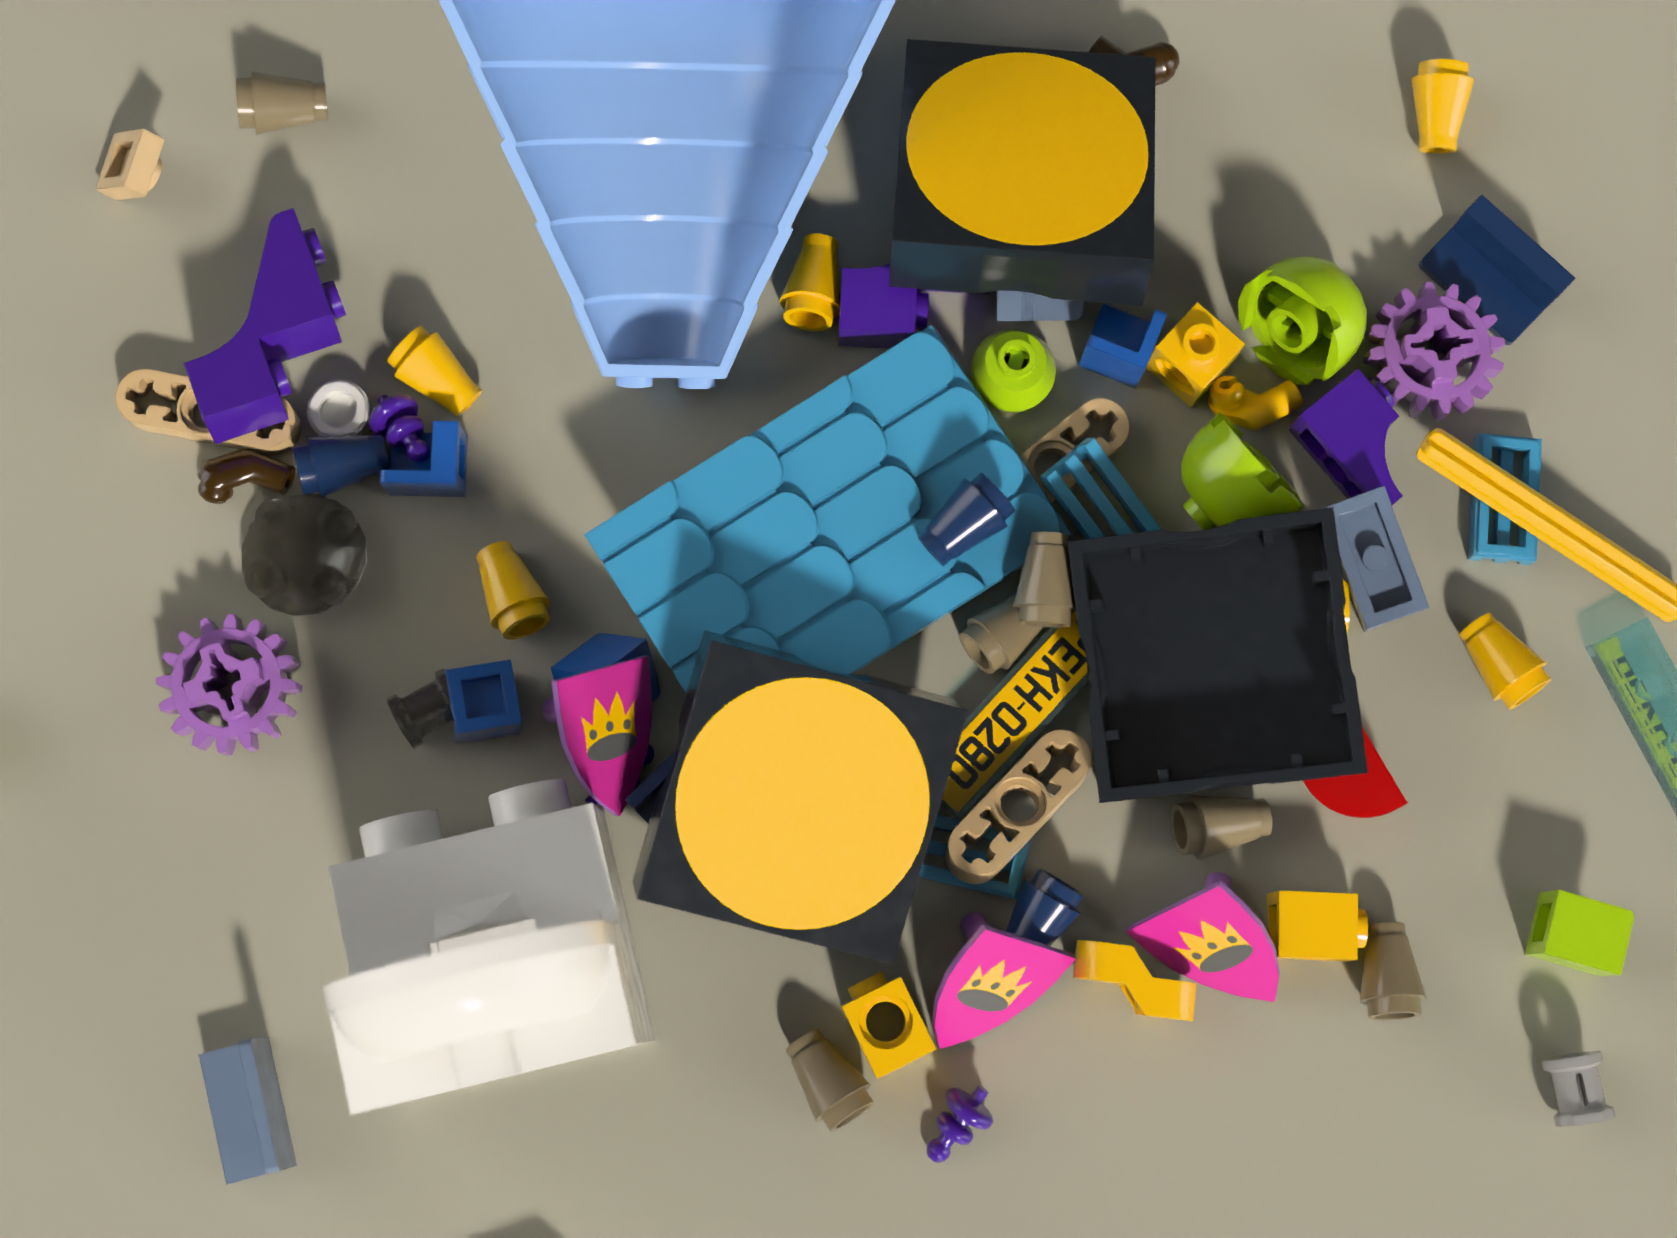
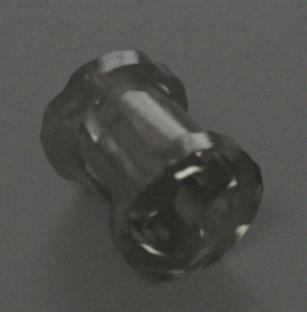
M445 668L435 672V680L409 695L400 698L394 694L386 698L394 719L414 749L423 745V737L453 720Z

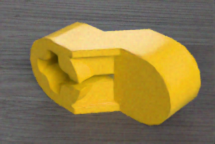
M1077 940L1073 978L1118 984L1135 1010L1134 1014L1193 1021L1197 983L1152 977L1135 951L1136 947Z

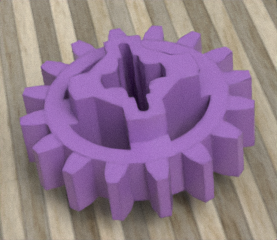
M1425 282L1418 291L1417 299L1408 288L1401 290L1394 299L1395 306L1385 303L1375 315L1381 324H1373L1366 332L1365 339L1377 345V347L1369 350L1363 357L1364 364L1379 366L1380 372L1374 379L1378 380L1383 386L1387 384L1393 390L1390 395L1394 405L1398 404L1402 399L1410 402L1409 417L1416 419L1426 406H1429L1435 420H1443L1450 413L1451 404L1457 412L1463 414L1474 405L1473 397L1482 400L1493 389L1492 384L1487 378H1494L1503 370L1504 364L1492 358L1491 355L1497 353L1505 345V338L1489 337L1487 331L1498 320L1496 315H1486L1480 318L1475 311L1479 307L1481 298L1476 295L1465 304L1458 300V285L1452 284L1442 296H1437L1433 283ZM1414 317L1415 323L1411 326L1412 334L1405 335L1401 340H1395L1400 325ZM1430 342L1432 350H1425L1423 346ZM1436 352H1442L1445 356L1438 360ZM1472 362L1467 378L1462 383L1454 386L1453 380L1458 376L1457 368Z
M227 614L223 629H219L215 622L207 617L201 619L200 629L202 635L197 638L181 631L178 634V638L184 646L181 654L164 652L162 656L168 664L174 666L172 675L156 678V685L170 690L172 695L158 704L160 711L167 714L180 715L171 727L174 733L185 736L195 730L192 745L204 751L216 739L218 753L225 756H232L236 741L238 740L246 750L251 752L259 750L257 734L261 732L277 739L281 735L278 726L274 722L278 715L294 718L297 713L290 705L285 703L286 696L302 692L303 687L298 682L287 678V673L300 666L298 659L292 655H278L284 649L287 641L277 633L263 640L266 635L267 626L256 619H253L243 631L241 619L234 614ZM231 644L250 646L258 651L262 658L255 659L251 657L241 661L238 658L237 652L232 650ZM202 659V663H201V665H200V667H199V669H198V671H197V673H196L194 679L191 680V677H192V674H193V671H194L195 667L197 666V664L199 663V661ZM228 671L241 678L240 681L232 685L233 696L231 698L219 693V689L227 685L226 674H228ZM269 689L263 706L257 712L256 707L264 691ZM218 708L222 719L227 721L228 726L211 725L204 721L197 712L202 710L209 712Z

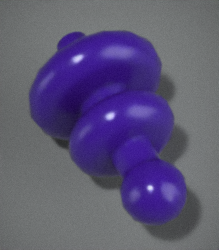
M386 394L380 396L377 400L378 405L370 415V428L375 434L381 433L383 437L386 436V440L391 447L397 449L406 448L407 457L412 462H424L429 457L430 448L424 440H420L424 432V424L417 417L418 404L416 400L406 394H397L391 397Z
M978 1085L972 1094L958 1088H951L946 1092V1103L954 1113L944 1111L936 1118V1123L941 1133L938 1138L932 1139L926 1147L927 1156L933 1162L940 1163L948 1159L951 1153L950 1147L954 1142L967 1145L973 1140V1132L969 1125L982 1130H986L992 1125L993 1117L991 1112L982 1104L989 1093L985 1088Z

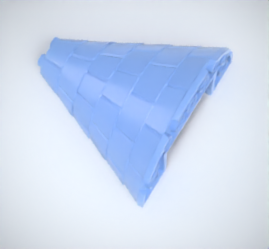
M439 0L468 61L469 71L503 139L500 145L536 217L537 222L535 226L571 298L572 309L601 376L615 377V386L624 388L653 386V378H678V387L685 389L715 388L716 379L727 378L759 305L757 301L793 231L791 225L828 153L826 147L863 74L862 68L896 0Z

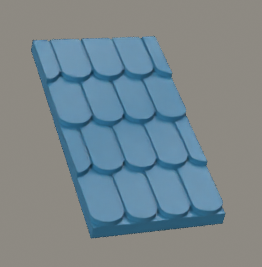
M930 325L921 332L911 335L851 374L844 375L752 434L740 438L677 479L665 483L585 533L584 536L599 559L602 560L604 567L633 612L638 616L640 623L669 668L674 672L673 674L684 691L687 692L704 630L793 654L799 659L827 671L853 675L1022 568L1027 548L1030 545V533L1058 532L1068 534L1069 537L1073 533L937 329ZM982 472L1005 495L1014 507L1015 512L1005 520L1007 528L959 557L951 559L943 567L921 544L918 537L927 530L926 527L964 478L971 482Z

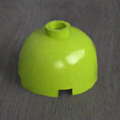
M1318 256L1287 257L1275 263L1246 283L1238 299V317L1242 331L1244 332L1251 326L1255 337L1264 345L1256 346L1252 349L1254 353L1276 375L1286 380H1291L1297 385H1309L1315 379H1322L1323 382L1333 376L1354 356L1365 334L1367 310L1358 287L1351 277L1337 265Z
M1221 412L1203 426L1189 442L1181 461V481L1191 497L1183 504L1188 514L1203 530L1213 529L1216 525L1220 527L1238 519L1301 511L1305 504L1299 500L1300 497L1259 449L1256 450L1246 440L1243 442L1240 439L1245 434Z

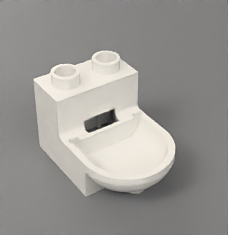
M565 779L538 781L496 792L488 796L494 827L444 839L437 810L404 813L364 824L359 827L365 858L328 866L350 976L323 986L322 991L327 1014H330L350 1114L403 1103L656 1040L605 813L593 803L571 807Z

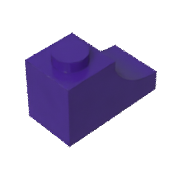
M1356 369L1304 411L1288 431L1347 499L1385 486L1391 505H1394L1403 497L1391 478L1385 458V439L1388 428L1400 416L1393 409L1394 401L1388 390L1378 380L1374 378L1367 379L1359 369Z

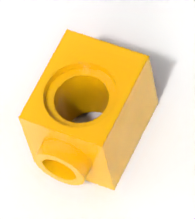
M1197 302L1155 347L1146 369L1192 408L1210 389L1211 384L1221 377L1233 364L1245 343Z
M1282 890L1267 893V932L1276 948L1278 959L1358 960V948H1365L1368 937L1367 913L1365 909H1358V894Z
M881 971L847 989L853 1001L841 1006L876 1079L936 1050L901 977L888 983ZM880 1002L893 1003L901 1010L904 1018L901 1033L889 1041L875 1039L871 1036L866 1026V1017L869 1010Z

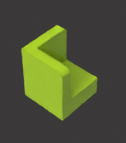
M1563 890L1539 892L1524 955L1597 976H1621L1634 922V913L1629 909Z

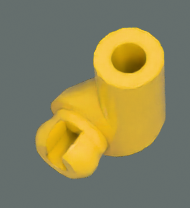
M1231 375L1222 376L1211 384L1210 396L1208 397L1209 407L1215 416L1221 412L1235 425L1253 431L1259 430L1303 407L1302 396L1291 380H1287L1258 395L1245 389L1237 381L1236 377Z

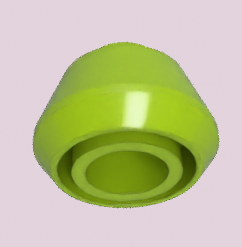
M1005 329L991 334L977 347L971 362V379L983 400L990 406L1006 412H1021L1037 406L1051 391L1056 375L1055 360L1046 343L1033 333L1021 329ZM1010 356L1009 362L1006 364L1004 358ZM1023 361H1025L1028 365L1022 369Z

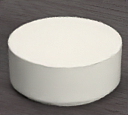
M342 379L331 380L316 388L310 396L307 405V417L311 427L319 436L364 435L370 430L369 420L373 406L365 392L355 383Z

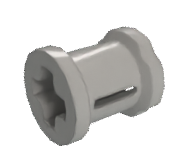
M1601 1051L1572 1053L1541 1060L1543 1070L1550 1072L1559 1108V1112L1554 1115L1557 1127L1597 1123L1616 1117L1614 1107L1606 1105L1597 1066L1603 1062Z

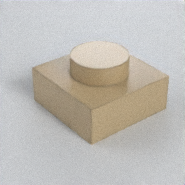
M144 128L114 133L95 190L115 200L146 197L147 192L154 187L161 174L162 161L159 159L165 139Z

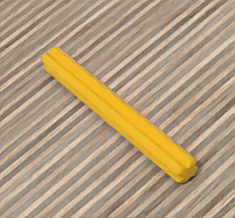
M1435 428L1423 438L1416 452L1420 461L1665 622L1677 620V583L1442 428Z

